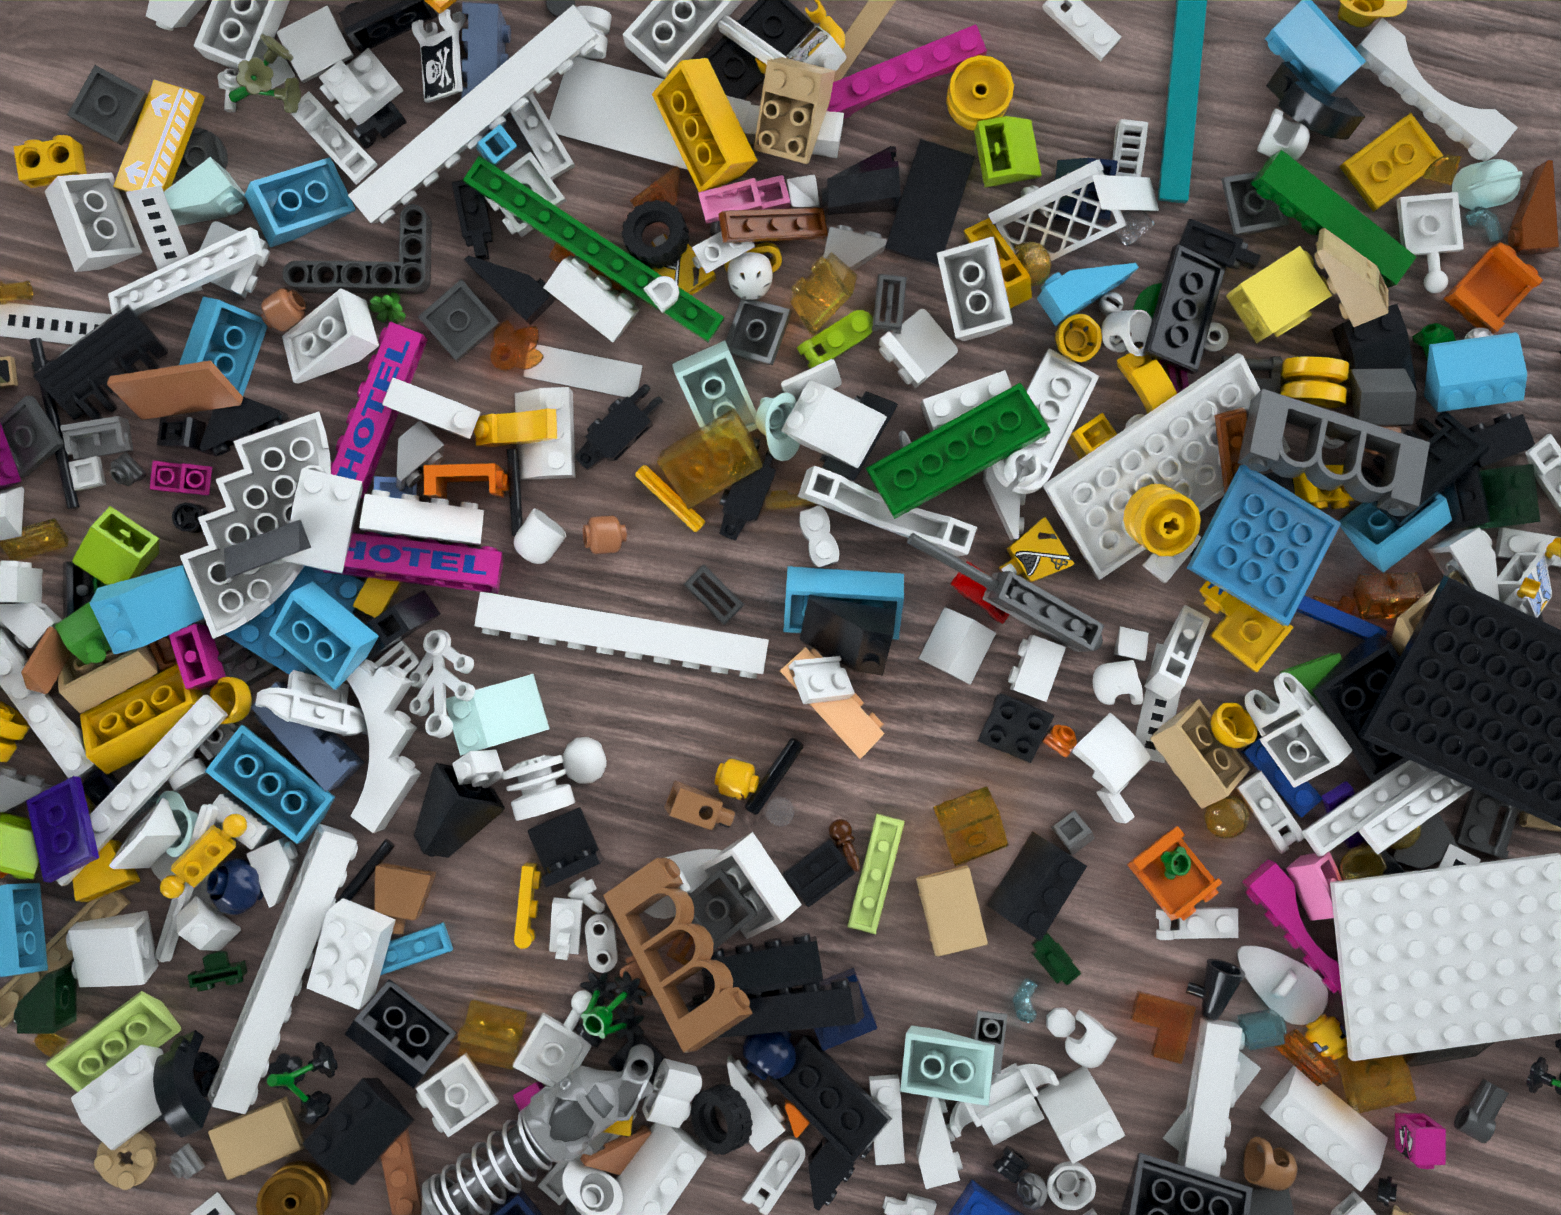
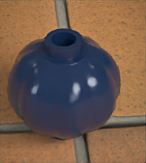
M237 858L223 863L211 872L207 880L206 888L212 903L218 910L228 915H238L246 912L255 905L257 900H261L264 896L256 869L251 866L250 862Z
M788 1031L748 1035L743 1044V1057L749 1060L746 1068L764 1081L768 1075L774 1079H780L789 1074L796 1062L795 1048L789 1040L792 1034Z

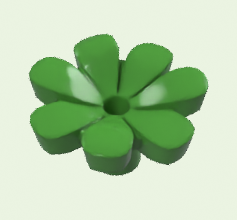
M392 292L390 295H384L383 298L374 296L370 300V310L379 312L376 319L382 323L388 318L389 322L399 324L403 323L406 314L401 312L402 306L398 304L401 297L397 293Z

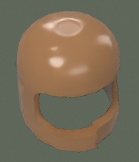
M1254 1137L1248 1142L1244 1151L1243 1171L1249 1183L1275 1191H1282L1288 1189L1294 1183L1297 1176V1163L1295 1157L1288 1150L1278 1147L1272 1151L1271 1144L1265 1138ZM1258 1145L1262 1146L1264 1153L1257 1151Z

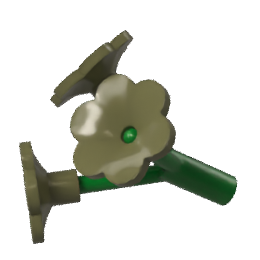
M261 34L260 38L268 47V50L263 55L264 60L262 61L260 58L254 57L250 61L242 60L239 62V73L236 76V81L240 87L231 91L229 98L232 102L237 103L249 95L274 96L275 99L283 100L286 113H296L298 111V103L301 100L298 79L287 78L285 88L271 90V79L274 74L273 70L268 66L269 63L273 64L278 56L290 61L294 57L289 53L288 49L279 44L275 39Z

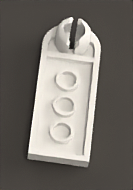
M1050 348L1046 351L1026 391L1049 426L1051 433L992 465L993 472L1002 485L1008 487L1017 475L1016 470L1018 466L1022 468V471L1012 489L1014 492L1021 494L1036 492L1049 480L1099 378L1098 375Z

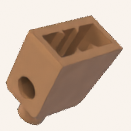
M676 780L664 806L669 816L709 830H713L715 823L729 828L735 816L734 811L722 807L723 802L718 797ZM703 806H708L704 813H699Z
M383 862L376 865L374 911L396 919L392 934H403L406 919L417 920L421 916L436 872Z

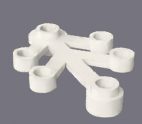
M433 630L425 636L423 647L427 653L417 669L409 676V680L413 682L411 686L421 689L417 697L410 703L409 709L412 714L425 716L430 708L428 699L434 691V713L428 717L425 729L429 735L437 738L446 737L453 730V723L446 712V685L455 692V696L463 701H470L475 694L473 685L460 681L445 668L446 657L454 663L456 671L468 674L474 667V660L469 656L458 653L450 646L451 637L444 630ZM433 664V671L428 676L427 672Z

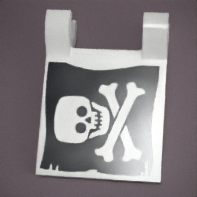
M449 9L439 14V22L445 30L437 33L438 27L435 22L426 24V31L423 27V20H417L412 23V32L420 44L424 102L426 103L463 91L459 31L465 23V16L460 11L452 14L453 21Z

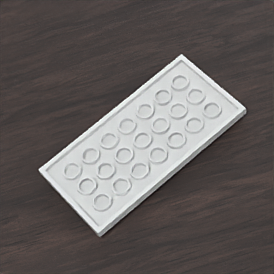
M1235 354L1043 485L1097 579H1102L1146 549L1129 536L1123 521L1124 510L1130 497L1140 488L1150 484H1164L1190 498L1198 507L1199 512L1224 496L1215 415L1243 408L1246 409L1248 417L1250 402L1261 391L1243 355ZM1283 436L1282 447L1285 453H1288L1290 448Z

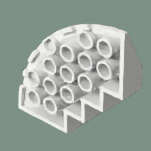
M319 411L233 441L244 469L216 479L226 507L198 517L208 546L180 555L213 639L237 629L258 616L288 589L304 568V565L280 559L227 579L225 574L224 548L290 523L294 497L302 468L331 474L328 440Z

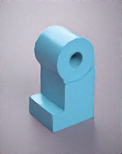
M500 124L477 142L476 149L485 160L496 166L517 145Z

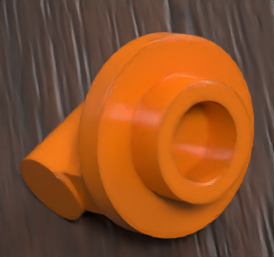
M1055 725L1050 732L1046 733L1042 742L1067 758L1072 749L1077 745V738L1075 732L1070 727Z

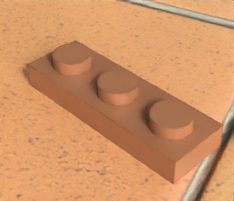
M407 1128L381 1156L392 1215H421L422 1197Z

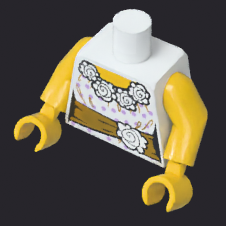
M814 0L818 8L810 12L805 7V11L812 22L820 24L786 58L836 71L847 58L842 51L845 48V34L830 16L826 17V10L821 2ZM755 58L760 72L765 74L767 65Z

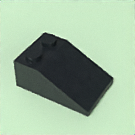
M1398 304L1389 306L1388 314L1353 327L1349 320L1331 329L1342 360L1349 363V370L1406 369L1417 390L1408 332Z
M809 595L800 640L829 657L840 656L841 661L839 662L854 671L883 676L894 633L896 610Z

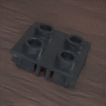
M997 694L993 702L994 707L977 741L1031 763L1054 718V714L1014 699L1006 694Z

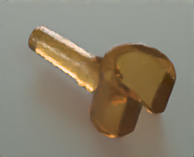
M1316 595L1313 596L1314 600L1348 614L1352 613L1357 605L1355 600L1344 595L1339 602Z

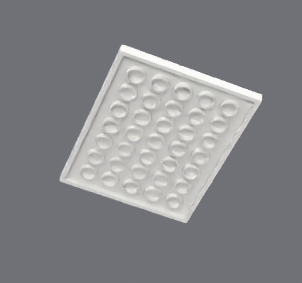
M1561 853L1330 882L1348 1057L1352 1061L1561 1033Z

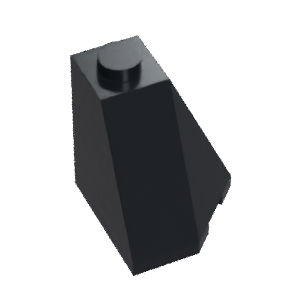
M889 146L827 179V188H821L822 206H828V215L897 211L901 194L898 161H894V157H896L895 146Z
M436 763L432 770L414 837L423 854L430 857L440 856L449 858L499 816L505 809V806L496 791L490 786L483 788L480 786L473 787L472 784L459 785L453 766Z

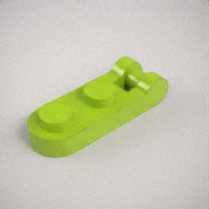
M864 310L853 311L811 339L800 344L797 350L801 356L804 355L808 360L809 364L807 366L809 369L830 359H836L872 334L873 317ZM819 345L825 351V354L822 356H818L814 350Z

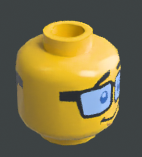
M1322 1014L1314 1022L1306 1025L1308 1030L1305 1032V1038L1318 1057L1326 1058L1330 1056L1332 1060H1335L1347 1052L1345 1048L1347 1045L1346 1030L1335 1016L1327 1017L1326 1014Z

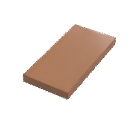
M211 360L110 376L107 385L141 420L239 406L243 400V396Z

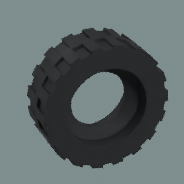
M660 200L646 201L644 204L636 206L632 212H629L626 221L622 225L623 242L628 252L651 269H660L664 266L672 265L687 250V244L690 240L688 235L689 229L681 212H679L675 205L672 206L670 202H661ZM656 222L666 224L670 230L669 238L666 242L656 247H650L643 242L642 233L647 226Z
M720 1084L698 1093L696 1098L693 1099L690 1111L692 1116L691 1123L693 1124L695 1135L698 1136L700 1143L708 1151H712L715 1155H725L748 1143L749 1137L752 1135L753 1121L751 1120V1112L748 1109L747 1102L742 1098L738 1090L733 1089L730 1085ZM715 1106L725 1116L728 1128L727 1133L718 1123Z

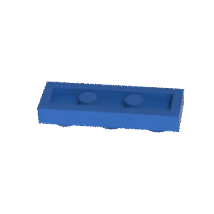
M1259 735L1241 753L1257 771H1262L1277 794L1298 817L1302 818L1322 800V797L1308 781L1294 788L1259 740L1262 737Z

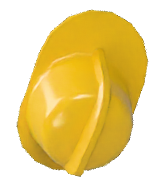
M1339 0L1341 5L1338 11V19L1355 27H1368L1379 17H1394L1401 14L1407 7V0Z

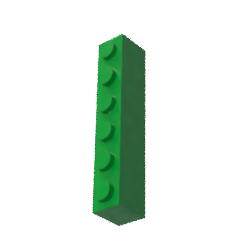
M1283 150L1271 155L1251 182L1257 188L1256 192L1262 198L1276 203L1281 213L1287 217L1295 218L1302 224V229L1308 234L1318 237L1319 230L1326 228L1377 265L1387 288L1397 285L1416 259L1413 253Z

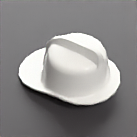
M575 1159L568 1163L562 1175V1188L576 1210L581 1215H617L623 1202L622 1189L618 1182L602 1170L585 1166L580 1159Z

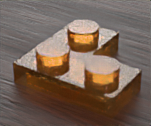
M1137 990L1130 1019L1135 1022L1158 1027L1151 1055L1182 1064L1196 1007L1192 1004Z

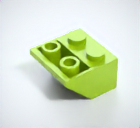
M1004 116L977 122L974 134L984 188L1040 178L1042 176L1031 119Z
M109 506L90 527L72 563L106 585L140 576L159 554L160 538Z
M0 812V872L9 873L17 879H34L40 870V863L30 819Z

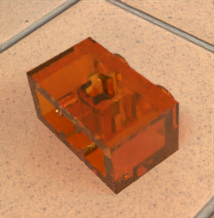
M1417 572L1359 574L1353 591V597L1361 619L1398 618L1425 595Z

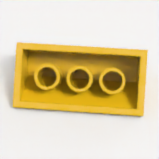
M708 58L681 60L654 90L652 96L698 191L702 192L721 187L741 177L758 160Z
M176 664L98 706L80 714L86 757L107 775L148 754L203 696L202 691L185 689L179 666Z

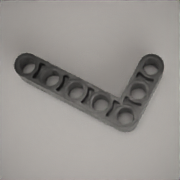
M411 204L403 208L400 214L399 262L291 261L283 268V279L296 291L302 293H335L340 288L350 293H423L427 291L431 283V219L419 205ZM422 215V221L419 225L410 226V220L413 216ZM417 243L422 245L421 251L417 255L409 254L412 245ZM299 271H304V279L299 283H295V274ZM328 271H333L334 277L332 281L323 283L324 274ZM359 271L363 272L362 280L353 284L351 281L353 274ZM392 272L390 282L381 284L380 278L382 274ZM420 272V281L416 284H409L411 274Z

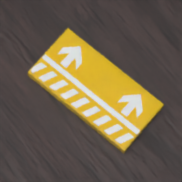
M153 80L113 187L123 192L161 185L164 192L171 187L205 96L192 90Z

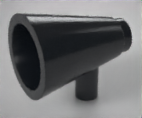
M1208 959L1204 987L1189 982L1186 993L1202 998L1201 1014L1212 1020H1218L1246 974L1241 968L1232 963L1219 959Z

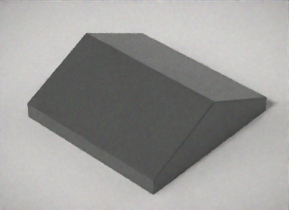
M1259 171L1221 179L1234 235H1254L1289 225L1288 217L1280 212L1279 206L1272 200L1262 198L1256 192L1257 188L1251 184Z
M741 298L726 338V344L731 355L753 363L773 366L793 311L761 301Z
M1406 369L1349 370L1353 410L1356 419L1377 426L1413 425L1417 391Z
M721 868L689 894L694 905L692 924H699L705 927L711 934L714 943L713 951L758 915L756 910Z

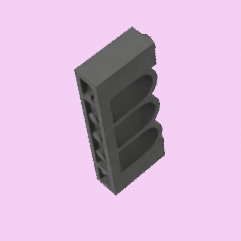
M1262 389L1250 402L1238 463L1258 472H1266L1271 469L1277 475L1285 478L1298 477L1305 472L1307 479L1321 490L1331 491L1344 485L1346 492L1355 500L1364 503L1378 501L1377 508L1387 510L1389 514L1394 516H1406L1419 507L1430 442ZM1286 423L1309 430L1303 462L1289 458L1282 447ZM1325 435L1348 442L1342 475L1329 471L1323 463L1322 449ZM1364 448L1386 455L1381 487L1369 484L1362 475L1361 463Z

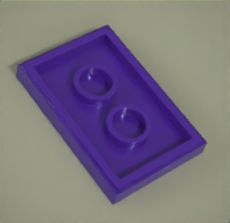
M72 776L26 800L44 882L51 883L99 858L81 777Z

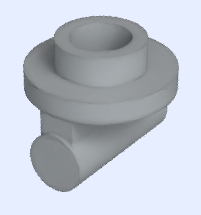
M189 1142L170 1156L172 1162L169 1164V1167L177 1178L183 1176L188 1180L193 1174H196L205 1167Z

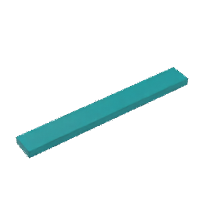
M1176 0L1157 201L1187 203L1189 199L1207 0Z

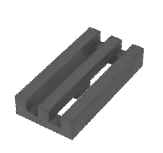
M878 274L872 331L882 329L884 330L883 332L891 330L895 331L896 334H901L907 277ZM883 282H888L885 321L880 322ZM894 283H900L896 323H890Z
M704 564L684 583L723 625L744 606ZM703 573L736 604L733 609L700 577ZM695 581L728 612L725 617L692 585Z

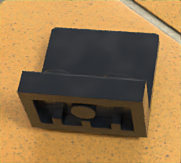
M580 807L528 830V835L545 871L542 879L546 888L599 865L604 860Z

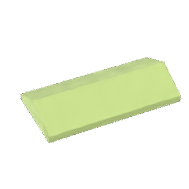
M141 991L48 1060L46 1065L74 1090L79 1092L140 1045L159 1048L181 1031V1026L162 1001Z

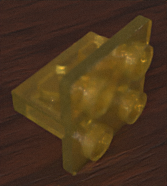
M475 999L471 1000L466 1021L460 1028L457 1041H461L458 1057L467 1052L472 1061L511 1070L514 1069L512 1065L519 1053L527 1012Z

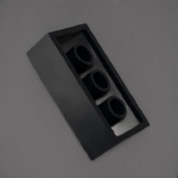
M810 933L794 935L793 940L782 942L781 938L769 939L764 941V945L753 947L752 943L740 944L735 946L736 950L724 952V948H717L713 951L710 959L718 960L725 964L731 972L733 988L739 987L746 995L823 981L816 936L810 937ZM703 968L705 1001H707L714 992L715 981L710 971Z

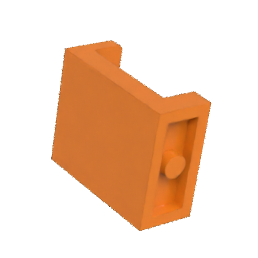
M1499 242L1490 247L1443 299L1475 328H1486L1494 334L1505 324L1503 322L1505 318L1533 288L1543 282V279L1538 276V271L1533 266L1525 264L1516 256L1517 253L1511 246Z
M495 463L423 465L424 495L430 498L447 500V482L489 481V492L497 498H504V491H509L508 474H504V469Z
M1178 826L1170 829L1127 863L1128 867L1171 921L1178 918L1184 921L1197 911L1194 906L1202 899L1206 903L1219 893L1216 888L1223 883L1219 878H1213L1184 842L1182 837L1185 834ZM1178 846L1183 847L1186 850V854L1190 857L1191 868L1186 875H1176L1173 880L1167 879L1164 875L1165 867L1161 861V854L1165 851H1174Z

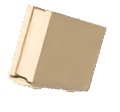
M968 865L916 878L919 889L918 895L921 898L930 934L929 940L932 942L935 956H943L988 945Z
M287 1096L215 1125L213 1129L208 1131L227 1180L246 1175L250 1171L284 1157H290L291 1154L305 1148L302 1144L305 1140Z

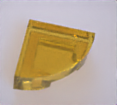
M1445 155L1439 157L1430 164L1423 178L1452 185L1461 156Z
M41 1028L34 1039L37 1048L49 1057L62 1051L67 1043L64 1038L45 1028Z

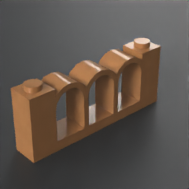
M656 858L605 893L603 897L683 1053L697 1051L753 1013L749 1008L750 1001L747 995L739 987L733 988V978L726 965L718 960H710L713 955L714 946L711 934L705 927L699 924H691L694 918V905L687 892L678 888L684 884L679 876V867L670 858ZM668 895L674 901L676 916L666 929L651 938L639 914ZM686 931L694 939L695 953L686 965L670 975L657 950ZM706 968L713 975L715 981L714 992L706 1002L689 1012L676 986L701 969Z

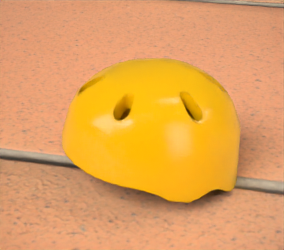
M1086 314L1072 315L1063 320L1058 326L1055 333L1056 346L1059 352L1071 361H1087L1100 349L1102 343L1101 329ZM1087 326L1088 330L1084 332L1083 329Z
M222 677L218 679L217 684L210 691V697L228 714L221 724L236 723L243 720L249 714L252 706V696L248 685L242 679L235 677Z
M1223 703L1214 711L1210 726L1213 735L1222 745L1229 748H1243L1255 741L1258 729L1249 713L1237 703Z

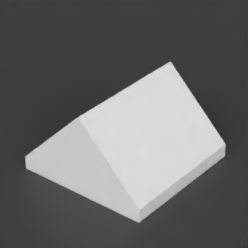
M944 607L918 659L971 685L996 633L979 622Z
M162 798L130 831L109 864L111 868H150L181 836L170 805L165 798Z

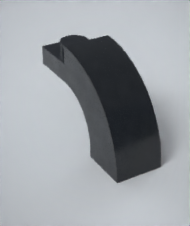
M1282 62L1266 85L1280 100L1278 106L1287 115L1321 135L1335 139H1349L1365 118V115L1347 97L1339 98L1322 92L1312 85L1290 62Z
M196 1030L177 1037L171 1044L170 1051L157 1057L153 1073L154 1094L159 1110L167 1124L181 1138L203 1128L211 1107V1103L198 1091L193 1077L194 1062L204 1038Z

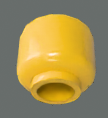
M731 758L725 764L720 763L714 784L718 786L720 794L744 800L750 792H756L759 776L755 775L753 764Z

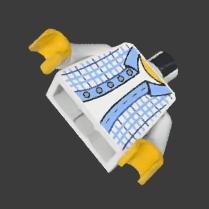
M1556 537L1547 546L1546 550H1543L1541 553L1514 554L1498 576L1499 599L1501 602L1541 621L1544 620L1542 610L1552 597L1548 567L1555 560V555L1561 558L1560 537Z

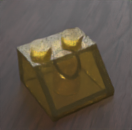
M833 252L826 258L823 256L819 257L810 268L813 272L806 279L802 276L791 288L793 294L790 303L812 335L853 295L857 274Z
M987 786L970 791L952 800L944 801L933 807L939 828L955 867L1009 846L999 810Z
M1346 1045L1347 1052L1337 1058L1347 1103L1358 1113L1417 1100L1410 1070L1402 1055L1352 1061L1348 1057Z

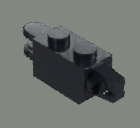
M647 384L639 388L630 398L628 396L623 400L618 398L608 408L610 413L603 420L598 418L587 428L589 433L585 437L588 440L575 456L585 469H591L605 458L608 461H617L653 426L652 421L648 417L659 408L663 400L660 397L654 398L643 411L636 406L649 393L651 388Z
M754 438L746 457H743L742 462L736 461L730 478L734 479L730 490L725 488L719 502L723 506L722 512L724 513L719 534L734 541L737 540L746 523L750 524L757 521L776 475V469L770 467L774 457L771 455L769 448L763 464L753 461L755 454L760 448L761 440Z

